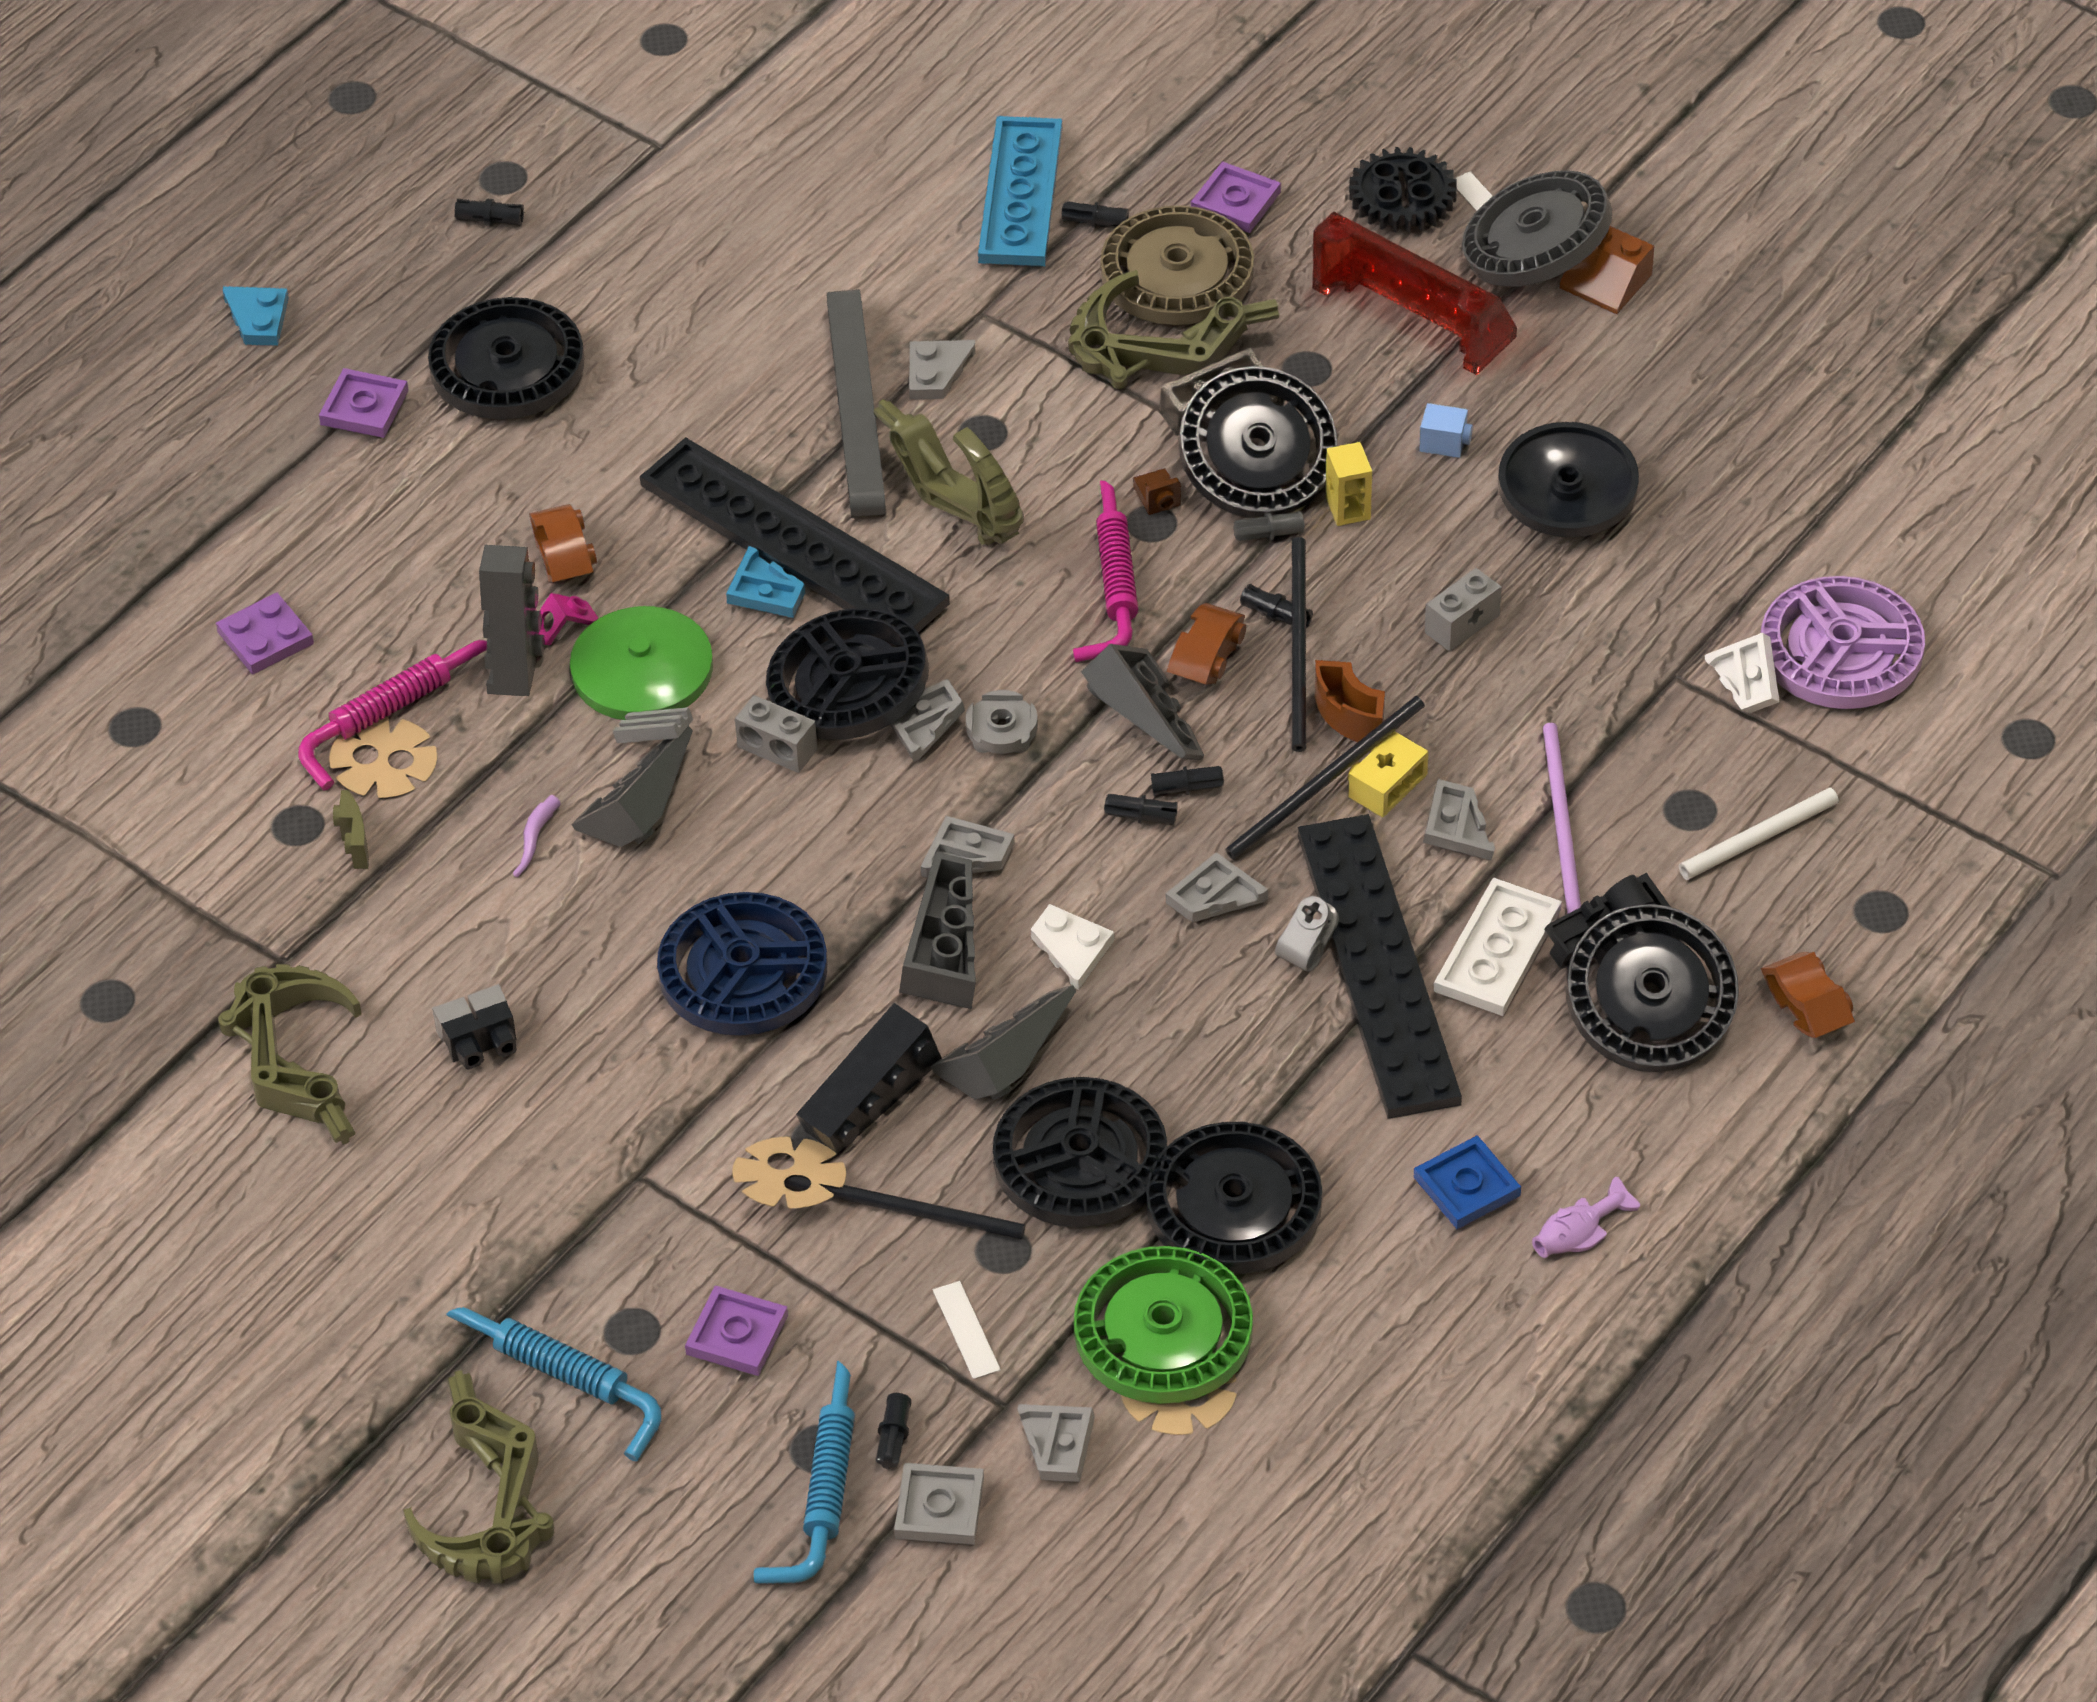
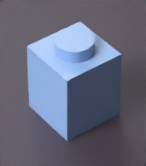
M1427 403L1420 427L1419 452L1460 458L1464 444L1470 445L1473 424H1467L1468 409Z

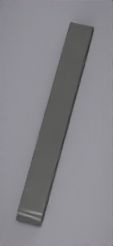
M860 289L826 292L851 518L886 515L876 418L873 413L874 401Z

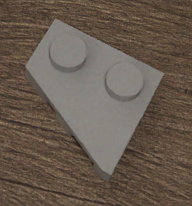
M975 340L910 341V400L944 399L951 389L952 382L957 380L963 372V364L967 358L975 355Z
M946 679L924 689L914 706L905 715L891 724L914 762L919 760L965 711L963 701L950 681Z
M1441 779L1437 780L1423 843L1487 860L1492 859L1495 846L1493 842L1489 843L1485 832L1487 824L1483 813L1477 807L1478 800L1473 788Z
M946 816L921 865V876H929L935 852L972 860V873L1002 870L1015 844L1014 834Z
M1019 1404L1018 1412L1041 1480L1080 1482L1095 1419L1093 1409L1091 1407Z

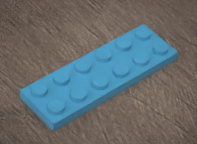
M997 116L978 250V263L1045 266L1063 129L1062 119Z

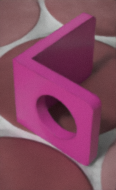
M551 593L539 610L542 613L539 635L545 636V645L549 646L567 620L590 625L599 618L587 601L577 596L567 597ZM551 612L554 622L552 628L546 632L544 620L546 615Z

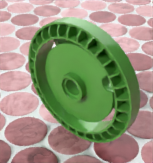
M1171 1246L1146 1247L1127 1252L1112 1259L1100 1267L1088 1279L1079 1294L1075 1306L1074 1336L1077 1351L1084 1365L1107 1388L1122 1396L1141 1402L1158 1404L1179 1403L1213 1392L1229 1381L1240 1369L1248 1355L1252 1342L1253 1312L1249 1296L1242 1283L1232 1271L1219 1261L1187 1248ZM1186 1251L1192 1252L1191 1254H1189L1188 1257H1186ZM1193 1253L1202 1255L1208 1259L1204 1260L1202 1263L1194 1261ZM1214 1296L1223 1304L1231 1320L1229 1335L1215 1353L1212 1351L1221 1336L1222 1313ZM1111 1298L1106 1309L1105 1320L1097 1321L1103 1306ZM1106 1335L1107 1339L1101 1340L1099 1336ZM1125 1352V1353L1122 1355V1359H1123L1124 1361H1126L1127 1363H1125V1362L1119 1360V1359H1118L1116 1356H1114L1113 1354H1114V1353Z

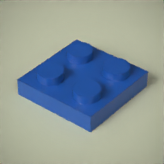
M1478 1135L1414 1168V1179L1456 1229L1521 1196V1186Z

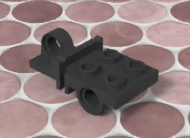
M1647 873L1639 877L1635 875L1627 876L1613 885L1603 896L1599 897L1597 895L1593 897L1590 903L1588 900L1585 901L1580 908L1546 925L1544 930L1554 943L1550 955L1560 969L1566 968L1582 936L1604 916L1628 906L1644 904L1671 906ZM1644 931L1645 933H1657L1667 935L1660 932ZM1631 932L1622 936L1625 939L1627 937L1632 936L1633 933ZM1612 941L1603 946L1594 956L1599 965L1606 953L1614 946Z

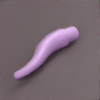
M550 795L543 803H539L527 820L523 831L524 852L520 865L513 872L515 877L520 876L529 865L536 850L541 828L561 805L559 799L553 795Z

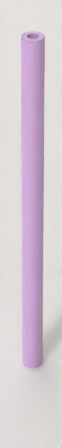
M1546 723L1543 726L1566 909L1567 914L1581 907L1558 730L1555 723Z

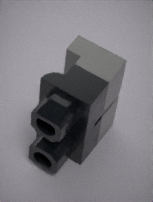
M499 984L467 995L469 1006L465 998L461 997L432 1008L436 1032L441 1041L446 1043L453 1063L460 1060L463 1066L469 1070L481 1065L484 1061V1051L495 1048L498 1056L502 1057L516 1053L515 1040L517 1039L514 1019Z

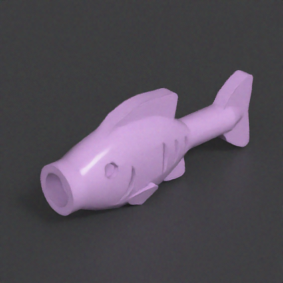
M1616 1176L1609 1186L1608 1196L1596 1204L1589 1206L1587 1200L1581 1198L1574 1206L1564 1209L1560 1208L1557 1213L1550 1216L1543 1225L1539 1235L1532 1239L1533 1247L1543 1258L1551 1254L1569 1251H1587L1602 1241L1607 1234L1598 1225L1602 1217L1617 1208L1623 1211H1637L1640 1203L1627 1191L1622 1181Z

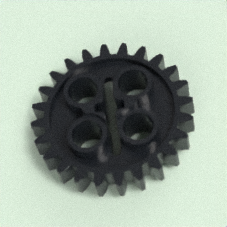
M1395 147L1394 153L1390 154L1387 150L1382 149L1381 157L1371 153L1370 162L1361 160L1360 168L1353 169V177L1349 179V200H1352V209H1359L1358 217L1368 216L1369 225L1379 221L1381 230L1391 225L1393 232H1397L1399 227H1405L1407 233H1410L1412 226L1416 225L1423 231L1424 223L1427 222L1432 226H1436V217L1445 220L1446 211H1453V203L1456 202L1457 179H1453L1454 171L1447 170L1446 161L1437 163L1438 156L1436 154L1426 158V150L1413 154V148L1409 147L1406 153H1401L1400 148ZM1399 171H1402L1404 176V193L1407 198V208H1404L1402 205Z

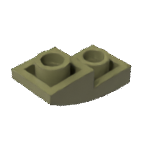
M341 790L340 805H334L333 807L334 827H340L342 841L345 844V853L352 855L354 869H368L369 854L362 814L349 790Z

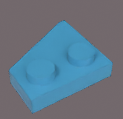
M223 286L224 300L229 305L232 318L236 326L239 327L244 344L278 346L289 299L287 289Z
M749 546L726 593V599L728 604L794 618L805 595V585L795 576L786 574L783 568L774 561L770 564L759 557V552L756 548Z

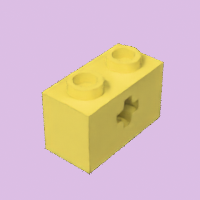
M1361 442L1327 448L1325 497L1337 526L1371 519L1372 469Z
M1394 731L1375 746L1361 762H1356L1351 767L1347 777L1349 780L1348 797L1382 818L1385 817L1427 776L1428 750Z

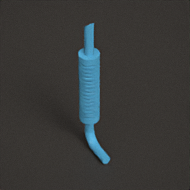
M464 1307L453 1309L446 1314V1316L494 1338L493 1348L515 1360L534 1367L564 1383L566 1382L568 1385L593 1395L610 1405L616 1403L621 1398L638 1406L644 1412V1420L624 1452V1455L634 1462L639 1460L654 1434L658 1431L662 1418L661 1408L657 1400L647 1392L628 1385L626 1372L609 1364L607 1365L605 1362L580 1352L571 1346H567L563 1342L554 1340L552 1337L527 1327L512 1318H506L499 1324Z
M837 1361L831 1404L822 1407L819 1414L803 1531L812 1538L810 1553L803 1563L792 1567L755 1568V1584L799 1583L810 1579L823 1567L826 1558L827 1541L839 1534L855 1413L851 1408L847 1407L851 1374L839 1361Z

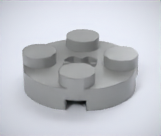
M996 690L982 695V700L975 705L972 702L966 711L967 735L973 742V748L981 753H1023L1029 749L1030 742L1037 733L1038 719L1035 706L1032 703L1030 706L1027 702L1023 701V695L1014 691ZM1003 718L1006 719L1008 724L997 725L996 723H998L999 719Z

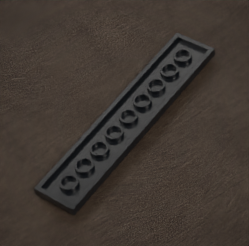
M687 437L640 475V485L742 548L746 550L749 546L756 548L759 552V557L770 564L774 561L783 568L786 574L795 576L805 586L843 609L870 608L890 612L903 618L917 632H920L950 605L949 594Z
M1369 814L1299 826L1298 839L1316 895L1332 905L1339 915L1338 925L1330 939L1387 1119L1461 1106L1462 1095Z

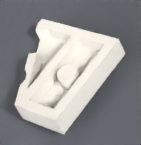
M1760 633L1705 655L1706 662L1715 668L1721 677L1719 680L1726 689L1732 692L1733 699L1741 710L1752 713L1779 703L1770 636Z
M1049 904L1031 928V939L1041 950L1048 953L1049 960L1056 968L1061 967L1070 977V984L1079 990L1114 942V932Z

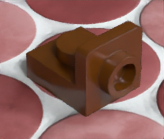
M1166 468L1133 477V488L1148 515L1181 506V483L1178 478L1171 479Z

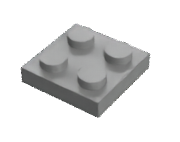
M904 1463L894 1528L895 1539L975 1545L984 1483V1469Z

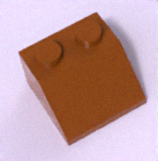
M1610 226L1597 248L1579 264L1564 272L1559 288L1618 314L1652 276L1654 245Z

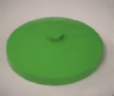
M635 606L611 612L590 624L580 634L572 648L570 670L576 692L589 707L608 717L626 720L625 715L631 712L686 708L702 695L710 682L713 672V656L707 635L689 617L663 607Z

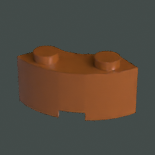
M571 504L529 513L536 546L543 559L549 582L593 573L592 565L597 564L596 553L593 544H586L582 532L585 529L580 509L574 510Z
M1203 603L1191 615V619L1195 620L1189 633L1181 632L1166 672L1203 684H1216L1217 679H1221L1225 672L1226 658L1236 649L1237 644L1240 645L1246 633V624H1243L1245 615L1212 604Z
M1315 660V700L1320 714L1339 734L1355 742L1360 741L1384 721L1385 691L1372 689L1361 683L1353 673L1351 662Z
M1799 952L1761 968L1766 983L1781 1009L1785 1007L1790 1009L1798 1019L1793 1022V1025L1805 1035L1817 1038L1855 1022L1852 1015L1853 1003L1850 996L1843 990L1842 986L1835 984L1827 976L1824 965L1815 952Z

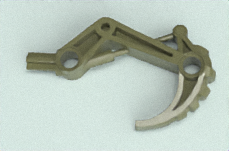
M1135 270L1109 280L1087 297V302L1081 304L1077 310V316L1072 319L1069 331L1071 336L1068 339V348L1082 366V371L1091 374L1101 373L1111 379V385L1116 389L1125 388L1128 384V377L1141 369L1205 378L1214 371L1240 336L1247 330V325L1278 319V305L1275 299L1243 305L1242 301L1236 298L1224 297L1215 303L1206 319L1182 333L1183 337L1179 339L1109 333L1105 323L1107 310L1120 293L1130 287L1139 285L1138 272ZM1234 317L1235 319L1227 321L1223 318ZM1095 344L1102 345L1100 348H1090V346ZM1121 365L1129 366V367H1131V368H1129V369L1126 370V369H1125L1123 366H1121Z
M883 399L878 402L879 407L875 408L873 413L891 429L889 437L892 446L924 502L977 525L978 540L982 545L989 546L995 541L1003 544L1019 534L1018 530L1024 522V515L1018 497L996 459L968 427L954 434L953 441L967 457L974 472L976 482L951 467L932 424L924 415H904L890 401Z
M277 964L276 968L270 969L266 966L255 968V972L246 976L241 983L236 982L234 987L235 1000L229 1010H225L220 1014L218 1021L222 1034L229 1037L239 1035L252 1045L251 1079L256 1103L265 1109L316 1123H323L335 1143L340 1141L342 1145L349 1143V1138L355 1135V1131L343 1112L345 1102L339 1094L337 1081L328 1074L306 1071L294 1061L289 1063L278 1055L274 1017L297 1004L314 1000H325L344 1006L356 1018L362 1015L360 1002L341 982L318 970H310L308 967L300 965L290 967V964ZM252 1026V1036L243 1029Z
M462 1370L455 1372V1376L448 1378L453 1400L449 1414L454 1438L458 1445L475 1452L489 1470L494 1469L500 1477L493 1526L468 1536L445 1537L425 1529L417 1521L411 1508L404 1509L403 1511L413 1541L435 1566L441 1569L445 1568V1572L454 1577L463 1575L465 1580L469 1582L480 1583L482 1579H490L492 1584H502L505 1579L515 1576L522 1569L527 1571L531 1563V1552L540 1541H547L554 1535V1522L549 1514L538 1513L528 1501L539 1461L533 1429L477 1399L471 1374H463ZM525 1510L532 1519L522 1520Z

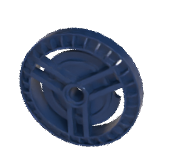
M728 893L709 898L692 906L669 926L661 940L657 957L661 991L673 1010L692 1025L723 1035L743 1036L760 1034L775 1030L792 1022L805 1013L816 1001L827 977V948L824 936L817 923L807 912L794 903L764 893ZM784 932L792 936L796 941H791ZM698 939L692 946L687 958V974L689 982L695 990L693 991L683 981L678 969L686 950ZM798 956H806L807 958H798ZM801 973L788 989L783 985L786 979Z

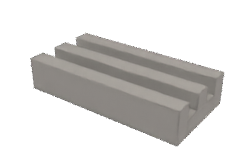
M689 707L631 712L625 715L626 720L620 721V727H615L613 734L617 743L679 738L693 721V717Z

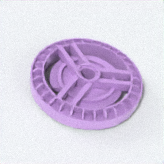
M1821 577L1807 580L1789 588L1771 603L1764 615L1761 626V633L1770 636L1776 681L1794 696L1824 707L1839 709L1864 708L1878 705L1894 698L1915 680L1921 669L1924 656L1925 633L1921 620L1914 609L1901 596L1889 588L1856 577ZM1799 616L1793 623L1789 632V655V653L1783 645L1780 635L1782 634L1785 627L1794 618ZM1895 654H1901L1900 658L1892 666H1890L1894 660ZM1795 660L1802 661L1803 664L1800 665V664L1797 663Z

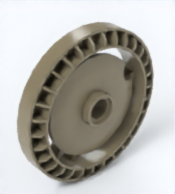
M1182 205L1163 206L1135 214L1123 221L1111 232L1101 251L1100 263L1103 284L1124 274L1120 265L1127 267L1128 272L1137 270L1139 276V285L1124 290L1113 301L1129 314L1158 324L1186 325L1199 323L1208 317L1219 299L1233 297L1241 301L1249 291L1253 281L1254 253L1246 234L1225 216L1199 207ZM1233 260L1235 263L1234 268L1223 281L1227 273L1228 262Z

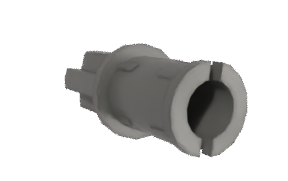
M1300 511L1273 516L1271 513H1265L1264 517L1236 520L1233 526L1234 536L1238 541L1265 537L1268 540H1274L1275 536L1294 533L1301 534L1304 533L1305 529L1304 518Z

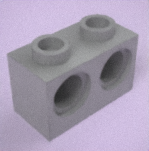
M753 695L735 718L738 748L797 773L803 769L818 749L815 720Z

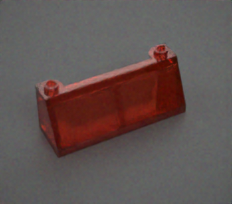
M1334 211L1313 230L1312 289L1326 296L1332 287L1343 286L1344 291L1351 293L1361 284L1463 338L1459 342V351L1463 354L1466 353V356L1463 358V368L1478 375L1517 337V326L1498 296Z

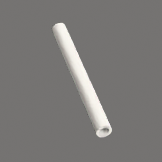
M1829 787L1680 863L1679 871L1684 879L1689 880L1838 804V796Z

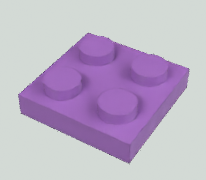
M1222 161L1193 198L1191 206L1210 210L1225 216L1242 231L1250 233L1281 193V183Z
M343 368L319 414L320 425L385 438L409 391L407 381Z
M277 592L216 622L219 635L252 675L314 644L312 633Z
M715 1285L685 1344L686 1355L759 1376L788 1317L787 1306Z

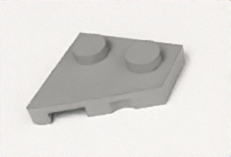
M1217 852L1165 893L1166 904L1191 922L1259 904L1268 899L1267 888Z

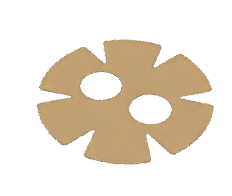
M388 717L382 720L379 719L377 723L373 722L371 726L367 725V728L364 730L361 728V732L357 733L361 740L354 737L345 740L340 734L334 741L329 756L331 768L352 767L336 777L344 787L364 796L374 782H377L379 798L395 797L413 791L415 787L406 774L421 781H426L432 774L437 762L435 746L414 748L430 738V735L423 728L402 719L392 733H390ZM363 745L373 746L378 751V758L370 764H360L353 758L354 750ZM405 750L413 755L414 761L408 768L396 769L390 766L388 758L395 751Z
M790 1137L770 1138L747 1147L745 1151L759 1161L737 1157L732 1169L733 1179L736 1183L758 1181L742 1190L746 1196L761 1204L774 1207L782 1195L785 1194L787 1206L790 1209L810 1207L830 1199L834 1194L819 1184L841 1188L846 1180V1168L843 1162L821 1164V1162L835 1156L836 1152L819 1142L809 1139H803L794 1151ZM785 1153L792 1156L795 1163L788 1169L778 1170L769 1166L767 1161L773 1154ZM802 1175L811 1181V1186L805 1191L795 1192L787 1189L784 1181L789 1176Z
M1234 1374L1224 1384L1236 1382V1375ZM1217 1388L1213 1392L1208 1393L1209 1397L1206 1403L1198 1407L1188 1406L1184 1402L1158 1404L1141 1402L1122 1395L1121 1398L1126 1409L1137 1421H1142L1158 1410L1152 1430L1165 1434L1185 1435L1193 1433L1191 1414L1205 1428H1210L1223 1419L1230 1411L1235 1401L1236 1393Z

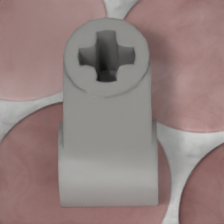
M1316 896L1303 899L1276 944V956L1307 972L1312 971L1321 960L1324 949L1338 925L1339 915L1336 909ZM1316 912L1322 913L1320 920L1313 919V915Z

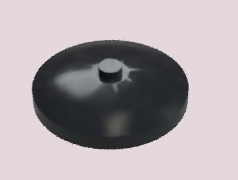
M1555 422L1535 427L1520 435L1509 445L1499 465L1498 488L1505 507L1522 524L1547 535L1582 537L1602 532L1617 524L1628 514L1638 493L1639 471L1636 460L1629 448L1613 434L1590 424Z

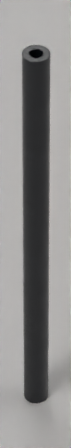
M1302 537L1292 539V749L1296 752L1306 750V540Z
M1414 696L1225 848L1228 856L1233 860L1238 858L1425 707L1424 702L1418 696Z
M793 1175L785 1179L784 1185L789 1189L805 1191L811 1186V1181L805 1176ZM819 1184L833 1193L834 1196L831 1198L1019 1239H1023L1026 1225L1018 1222L843 1185L839 1188Z

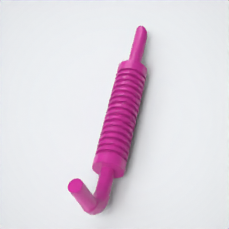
M1100 480L1103 513L1096 520L1107 615L1111 620L1117 621L1118 630L1117 635L1112 640L1073 648L1075 662L1096 658L1109 644L1128 646L1132 640L1133 633L1131 620L1138 614L1127 518L1125 514L1117 511L1115 490L1112 485L1104 480Z
M476 640L443 659L436 653L395 675V677L384 681L383 684L381 683L377 687H373L371 691L368 690L365 694L354 698L353 701L351 700L347 704H343L341 707L329 712L330 722L310 732L303 738L298 748V758L302 766L322 790L330 789L334 785V780L314 755V750L319 744L340 734L347 740L354 736L356 732H361V728L363 730L366 729L367 725L371 726L373 722L377 723L379 719H384L385 716L391 715V713L400 710L403 706L409 705V703L448 683L451 680L449 671L487 650V641Z

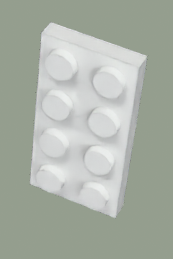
M1493 878L1434 982V992L1503 1016L1548 935L1544 928L1549 923L1555 921L1561 912L1562 901Z

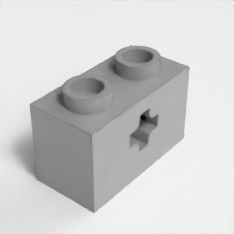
M1473 569L1426 603L1425 633L1448 651H1452L1500 616L1501 586L1479 569Z

